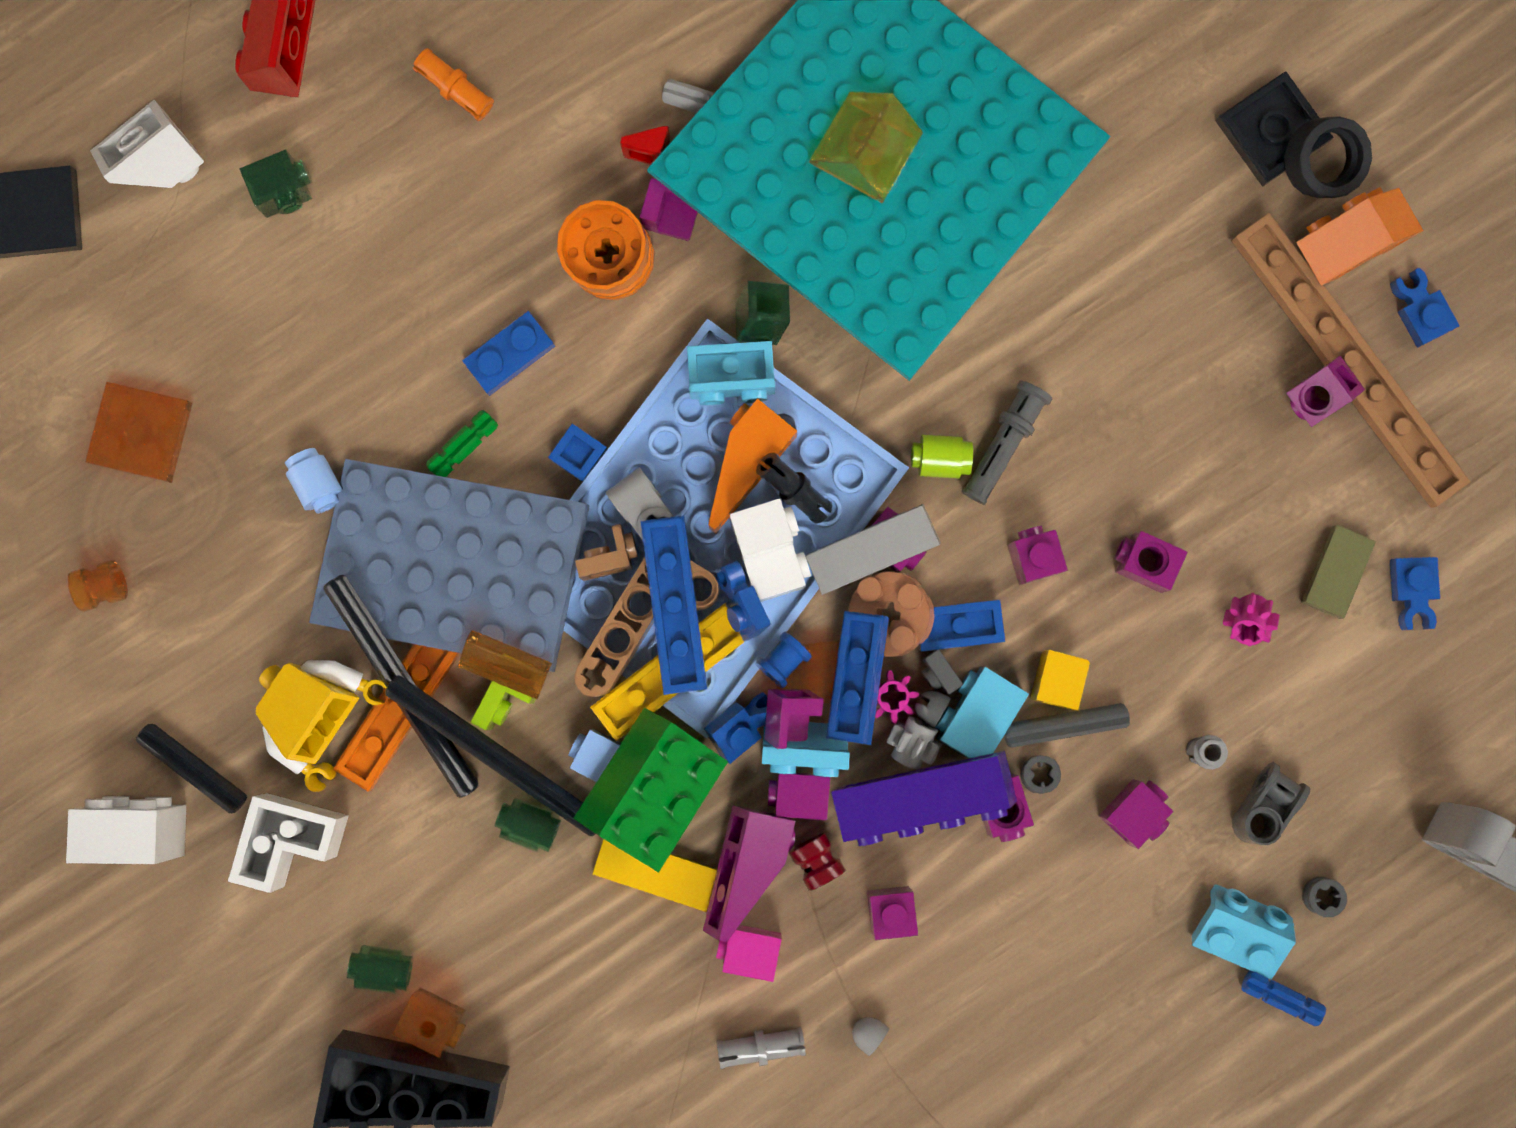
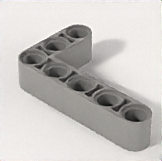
M1441 802L1422 840L1435 849L1516 892V838L1512 837L1516 825L1483 808Z

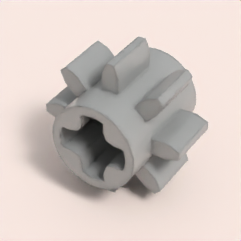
M911 716L908 717L906 724L897 722V724H894L886 743L895 746L891 757L913 769H920L923 761L931 765L942 746L941 742L934 740L938 730L924 723L921 719Z

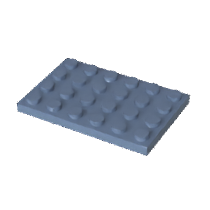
M345 459L340 481L343 491L337 494L339 502L335 504L309 623L350 631L323 589V586L339 575H345L387 639L555 672L577 568L575 561L579 559L590 505L572 500Z

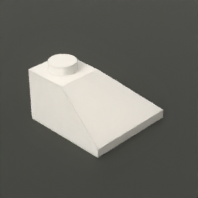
M155 100L151 101L90 150L103 177L109 183L172 188L178 182L185 183L192 179L199 171V166L204 162L195 147Z

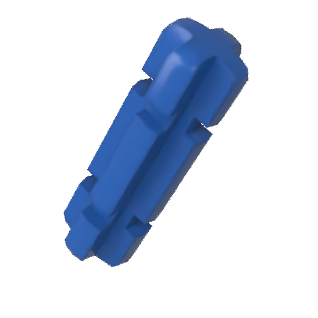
M1248 971L1241 985L1243 992L1257 999L1262 997V1001L1294 1017L1298 1016L1299 1019L1313 1026H1319L1322 1023L1326 1014V1007L1323 1004L1309 997L1306 998V996L1274 980L1269 981L1267 977L1256 972Z

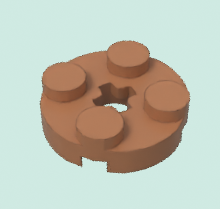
M882 572L872 577L864 578L859 583L849 605L850 612L882 615V610L888 608L890 602L894 603V610L900 612V619L893 620L891 626H888L884 651L885 657H898L910 653L909 651L914 650L928 638L934 623V606L931 598L927 596L925 590L915 578L903 573Z

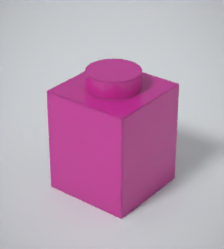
M739 925L727 942L719 941L716 959L724 960L722 972L774 982L782 940L781 933Z

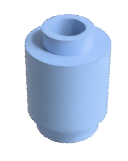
M309 448L294 454L286 460L285 465L288 469L286 476L304 510L314 509L319 514L335 507V504L339 502L337 494L343 490L324 455H319L315 448Z

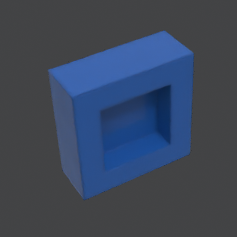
M572 423L548 458L583 482L608 449Z

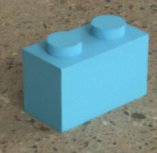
M980 667L977 673L972 670L967 673L962 681L963 685L957 690L962 694L961 699L955 709L950 706L945 709L935 727L940 730L936 739L966 758L994 753L1029 695L990 669Z

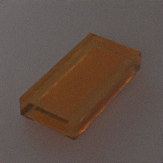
M471 630L466 639L458 667L538 700L552 663Z

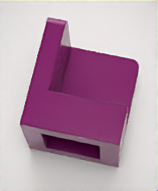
M651 178L639 217L644 229L689 241L698 212L657 179Z
M768 689L764 740L776 749H786L787 741H806L808 738L809 716H822L823 698L806 689Z

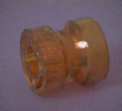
M115 560L99 563L96 569L92 571L81 568L68 574L70 595L80 611L85 612L96 609L101 601L116 603L127 598L126 579L121 567Z

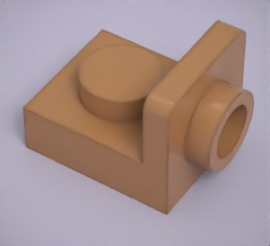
M621 524L613 525L612 530L617 551L610 552L609 546L585 551V558L575 561L579 578L587 581L632 570L631 559L638 557L632 532L625 534Z

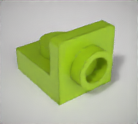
M511 673L508 674L506 679L494 677L470 723L484 730H492L495 724L502 726L513 705L507 701L510 695L528 704H534L537 695L529 692L532 684Z

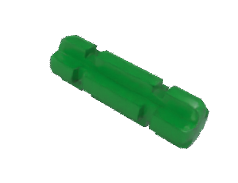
M479 411L470 420L472 424L469 427L465 424L441 447L444 451L440 454L436 452L426 462L427 468L434 475L447 477L454 470L452 466L455 463L459 465L482 443L480 439L484 435L488 437L497 429V422L486 411Z

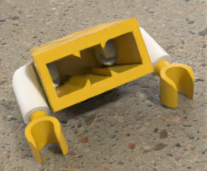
M308 660L302 666L289 662L283 665L282 668L277 665L266 668L261 673L259 682L267 691L256 706V715L263 724L262 729L269 755L295 774L303 773L305 775V785L310 791L320 792L324 790L326 785L318 780L316 774L320 773L326 779L332 780L336 777L337 773L329 763L323 762L316 766L313 764L317 763L359 700V697L355 694L356 690L363 692V697L369 704L379 705L385 703V701L377 699L372 694V688L375 684L387 688L381 678L368 681L362 678L363 673L336 661Z

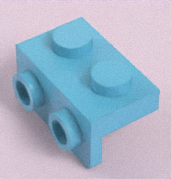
M772 341L687 346L689 394L691 400L699 399L700 405L725 403V397H741L742 402L754 403L758 398L763 402L767 400V395L775 394Z
M809 722L807 740L787 741L786 749H776L764 740V726L762 764H770L771 773L796 774V766L813 767V775L838 777L839 769L849 770L850 752L848 751L847 741L826 738L828 723Z
M1215 884L1210 891L1211 905L1192 934V946L1272 980L1296 943L1293 918L1279 907L1266 906L1248 898L1239 890L1227 889Z

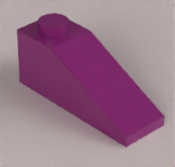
M736 805L732 806L703 927L705 933L719 941L727 942L786 864L788 852L792 850L795 842L794 826L796 821L786 817H777L774 813Z

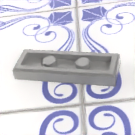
M921 504L810 552L805 557L823 595L940 545L941 542L924 504Z

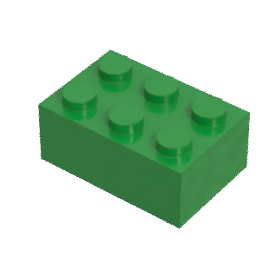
M644 708L573 819L659 873L728 761L669 720Z

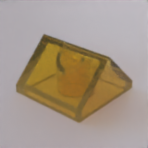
M849 92L809 163L883 204L921 138L923 131L893 93Z

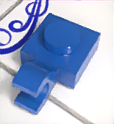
M764 692L755 696L745 708L735 702L703 728L719 755L727 760L729 764L762 738L757 728L766 724L768 697Z

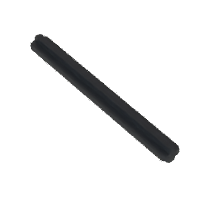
M339 575L323 586L325 593L385 686L387 687L397 675L402 676L415 685L347 577ZM398 704L456 796L462 798L475 791L478 787V781L453 742Z
M397 675L392 679L385 690L387 697L588 836L593 837L595 835L594 832L573 819L583 804L582 801L402 676Z

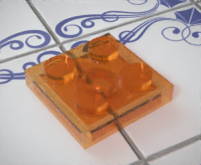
M106 382L85 462L172 483L193 403L184 399Z

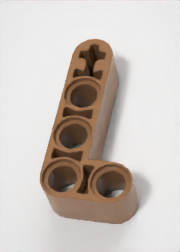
M645 557L574 674L575 684L584 695L600 697L613 690L654 623L652 608L643 616H636L630 610V600L635 594L644 592L650 595ZM691 561L693 580L703 578L712 585L711 595L704 601H696L697 610L707 609L717 601L719 585L714 575ZM616 629H624L630 637L628 648L621 653L612 652L607 645L609 634ZM600 650L606 657L618 660L619 664L616 668L611 664H607L601 675L606 679L605 685H595L591 689L588 686L591 679L586 676V673L589 669H599L604 661L595 657Z

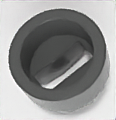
M929 690L919 695L928 702L927 707L920 703H915V712L919 719L935 728L951 698L941 692Z

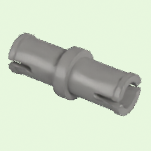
M801 1027L763 1034V1030L754 1031V1036L716 1041L720 1069L756 1062L759 1063V1066L768 1065V1060L799 1055L806 1056Z

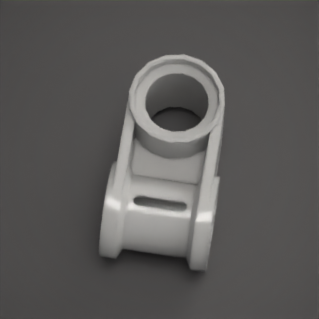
M640 467L605 492L627 523L629 522L642 540L641 521L674 517L661 500L662 496Z

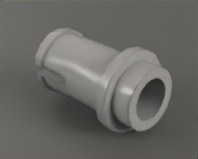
M1206 735L1192 739L1186 747V754L1193 756L1190 758L1191 762L1198 764L1204 769L1213 770L1225 763L1228 750L1221 738ZM1207 746H1211V748L1208 749L1207 756L1205 757V748Z

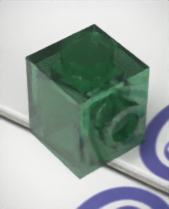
M286 149L239 168L254 206L266 218L278 213L290 214L302 208V203L312 199L307 185L313 182L302 159L296 161Z
M747 281L736 302V340L739 342L772 341V345H777L790 324L789 285Z

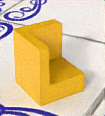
M1052 650L1042 651L1030 700L1068 710H1079L1090 662L1087 659Z

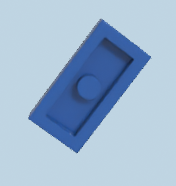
M527 311L462 361L485 392L491 396L556 346L532 314Z
M1000 600L934 607L933 627L928 638L922 644H919L920 652L1006 642Z

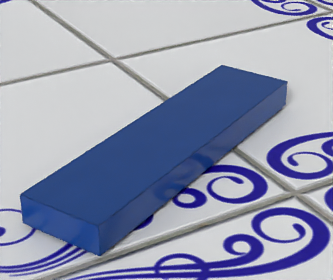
M682 515L641 521L663 694L708 689L685 517Z

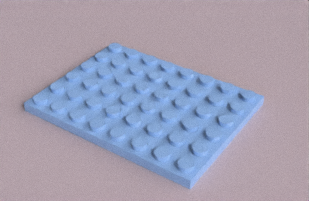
M707 319L687 346L740 342ZM687 346L570 498L572 501L590 505L578 560L585 558V551L598 547L609 546L610 552L617 551L612 526L621 524L625 534L632 532L638 557L631 559L632 570L587 581L579 578L576 568L563 631L587 649H589L645 557L643 540L629 522L627 523L605 493L639 467L662 496L661 500L674 517L684 515L690 560L714 576L722 571V566L738 560L744 571L747 586H751L730 518L717 534L711 531L708 525L729 434L734 427L729 422L738 409L746 402H742L741 397H725V403L719 405H700L699 399L691 400L689 394ZM774 368L775 394L767 395V400L763 401V403L797 430L796 439L781 455L780 459L795 472L805 474L810 479L811 486L825 499L832 502L833 505L831 513L822 507L819 508L828 517L823 522L816 524L794 504L788 505L781 499L783 508L792 507L799 532H797L798 536L793 537L795 553L804 552L806 555L863 530L909 467ZM762 478L735 512L779 499V491ZM810 567L811 576L804 578L806 584L804 589L761 602L771 625L759 636L745 641L706 672L708 689L678 693L663 706L707 739L708 735L703 728L733 705L759 670L755 662L759 658L765 659L780 642V635L784 631L787 632L819 590ZM703 578L693 580L696 601L706 600L712 592L711 583ZM720 586L718 599L713 606L697 610L699 622L729 601L726 593ZM637 593L630 600V610L636 616H643L652 608L651 596L647 593ZM654 623L622 674L624 677H630L658 655ZM624 629L613 630L607 639V645L614 653L625 651L630 643L628 632ZM600 650L596 654V656L603 659L607 664H611L614 668L619 664L618 660L606 657Z

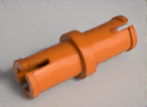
M424 49L414 61L412 69L415 72L421 74L440 89V95L447 101L454 100L473 115L477 121H481L493 107V98L488 97L469 82L467 74L460 68L454 70L436 56L431 49Z

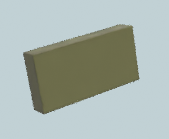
M1339 525L1332 526L1301 603L1338 619H1344L1376 541Z

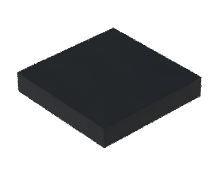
M1285 71L1221 114L1215 121L1263 187L1286 172L1284 156L1288 142L1295 131L1309 120L1320 117ZM1330 132L1320 135L1312 147L1311 154L1334 138Z
M69 165L0 173V259L82 250L76 169Z

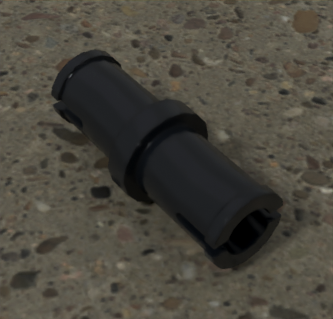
M769 453L761 459L770 468L766 469L763 465L758 464L756 473L779 491V497L786 504H794L816 524L823 522L828 517L819 508L822 507L831 513L832 502L825 499L811 486L810 479L805 474L795 472L776 453Z

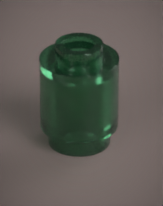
M514 798L511 805L503 803L494 827L501 829L499 838L534 852H538L539 849L549 852L561 820L552 817L553 812Z
M362 945L359 953H351L347 969V979H354V989L396 994L397 990L407 991L411 979L413 956L404 955L403 950Z

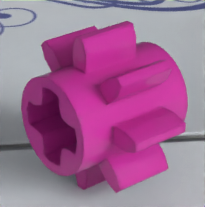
M1255 593L1246 595L1241 599L1233 597L1230 609L1225 611L1223 625L1232 627L1230 638L1236 639L1238 642L1250 647L1262 641L1269 643L1272 630L1278 629L1280 619L1279 614L1271 613L1273 601L1266 600Z
M892 670L887 671V682L880 683L877 700L879 708L876 710L875 718L880 717L884 712L890 713L891 722L897 723L898 712L903 710L906 714L913 715L912 708L908 706L909 698H916L919 696V693L908 691L906 685L910 681V676H905L898 682L894 681ZM888 685H893L894 690L902 692L903 695L902 700L896 701L895 709H890L888 702L881 701V694L888 692Z

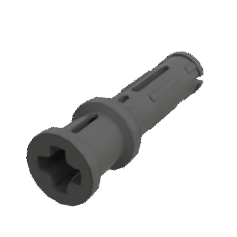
M1019 381L1017 395L1008 410L1002 411L999 416L1001 426L982 456L966 487L961 491L964 495L982 505L987 503L989 495L1005 471L1007 464L1023 437L1028 438L1032 436L1035 431L1033 424L1044 405H1050L1053 400L1047 392L1029 382Z

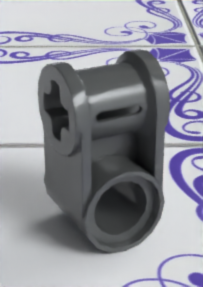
M1271 762L1260 772L1253 783L1251 791L1234 814L1232 828L1235 835L1240 840L1250 844L1270 845L1275 843L1281 837L1293 816L1306 802L1310 794V787L1304 783L1298 785L1280 772L1279 765ZM1256 814H1259L1264 820V830L1259 836H1255L1250 828V822Z

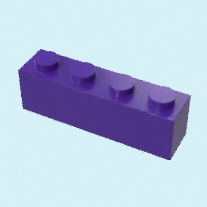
M1005 751L843 785L831 791L843 842L857 840L858 846L883 841L882 834L898 831L899 838L918 835L924 832L923 826L939 823L941 830L966 824L964 817L981 814L982 821L998 819L1007 816V809L1017 802Z

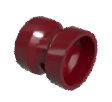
M826 832L806 840L788 852L793 863L799 865L804 870L803 881L808 891L831 882L846 871L841 860L832 856L830 850L832 843Z

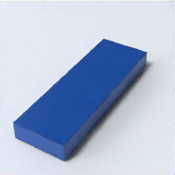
M844 611L826 738L871 745L889 617Z

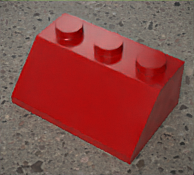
M251 0L250 10H246L243 15L242 27L245 34L243 50H238L235 60L236 73L250 91L299 98L316 0Z

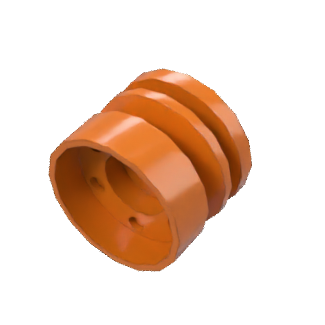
M594 200L578 206L565 218L558 232L557 253L562 268L585 292L599 299L620 300L634 295L647 283L654 269L655 251L649 234L628 208L614 201ZM612 246L619 254L613 255L612 263L608 264L601 255H606L608 247Z

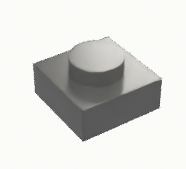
M939 649L921 659L926 666L921 673L932 690L938 691L941 689L944 694H951L963 685Z

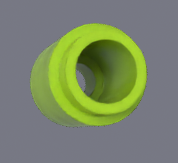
M922 434L920 443H912L911 467L918 468L919 476L959 479L961 475L971 474L973 442L963 441V438L958 436Z

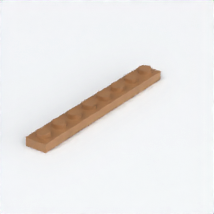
M1268 213L1231 240L1324 366L1338 356H1341L1365 390L1351 402L1430 508L1439 506L1468 485L1471 481L1325 286L1320 285L1310 266L1271 214Z

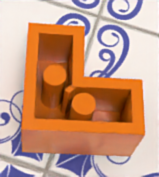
M1379 187L1368 194L1364 192L1343 204L1342 207L1345 213L1332 220L1330 215H1327L1306 227L1309 235L1296 243L1322 286L1340 278L1370 259L1392 250L1424 230L1399 188L1383 192L1382 188Z

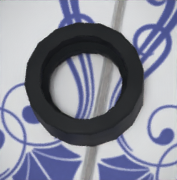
M1340 116L1309 120L1295 131L1288 142L1284 156L1286 174L1292 186L1303 195L1315 198H1337L1348 195L1364 181L1372 162L1371 142L1365 129L1354 120ZM1331 132L1341 138L1345 146L1346 160L1344 168L1337 179L1333 182L1323 183L1315 178L1311 170L1310 155L1312 147L1319 136L1323 133Z

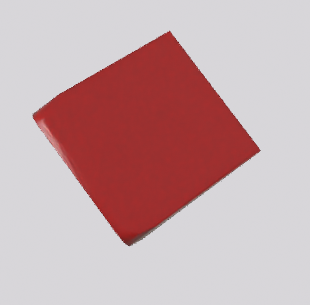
M661 126L621 137L620 145L624 158L651 165L670 143L669 126Z

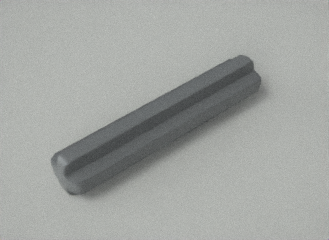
M1119 703L1012 722L1004 737L1007 745L1013 748L1127 728L1130 725V717L1127 707Z

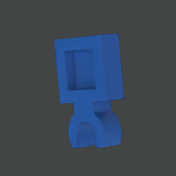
M1417 268L1409 273L1414 283L1413 289L1407 288L1401 277L1390 283L1392 293L1398 299L1405 300L1407 307L1398 311V314L1417 348L1460 326L1441 290L1429 295L1426 290L1428 278L1421 268Z
M1438 557L1391 559L1392 601H1404L1405 605L1398 619L1400 629L1413 630L1412 619L1415 614H1419L1422 617L1423 630L1435 629L1437 618L1435 612L1429 607L1428 600L1440 599Z
M738 560L722 566V571L716 573L715 576L720 588L729 599L726 603L728 607L727 617L731 627L740 633L745 642L759 636L771 623L753 585L747 586L744 571Z

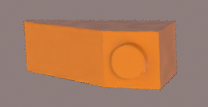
M758 398L751 407L744 403L729 422L734 427L729 434L708 524L709 529L715 534L727 522L730 514L737 510L762 480L756 473L758 464L763 465L766 469L770 468L761 459L769 453H776L781 457L797 437V430Z

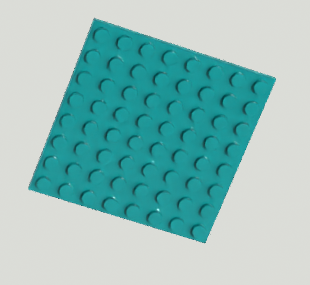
M797 0L649 166L647 172L910 381L1111 136L938 0Z

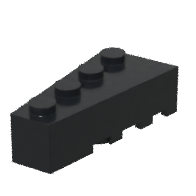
M343 1029L328 1047L313 1128H369V1126L412 1128L413 1125H434L435 1128L492 1127L502 1108L510 1066Z

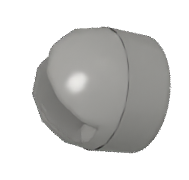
M862 1018L854 1025L852 1031L853 1040L861 1051L870 1056L883 1041L889 1028L876 1018Z

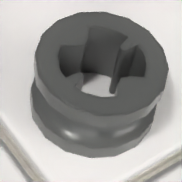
M1040 755L1031 757L1023 764L1020 777L1027 790L1032 793L1044 794L1057 788L1061 780V771L1054 759L1049 756ZM1036 763L1038 767H1042L1044 763L1050 768L1047 772L1050 782L1046 786L1044 782H1039L1037 786L1031 781L1035 775L1031 768Z
M1315 877L1304 886L1302 892L1303 902L1311 912L1323 917H1335L1345 909L1347 893L1339 882L1326 877ZM1331 888L1332 892L1329 895L1334 897L1330 905L1322 903L1319 907L1317 902L1321 900L1315 897L1319 889L1327 891Z

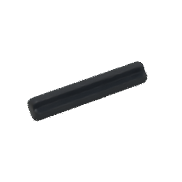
M147 724L141 729L136 737L139 745L226 812L236 813L244 805L247 795L157 725Z

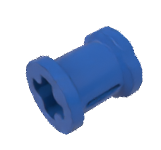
M785 631L780 635L781 642L765 659L759 658L755 662L757 667L782 689L788 684L786 679L802 661L808 662L812 658L806 648Z

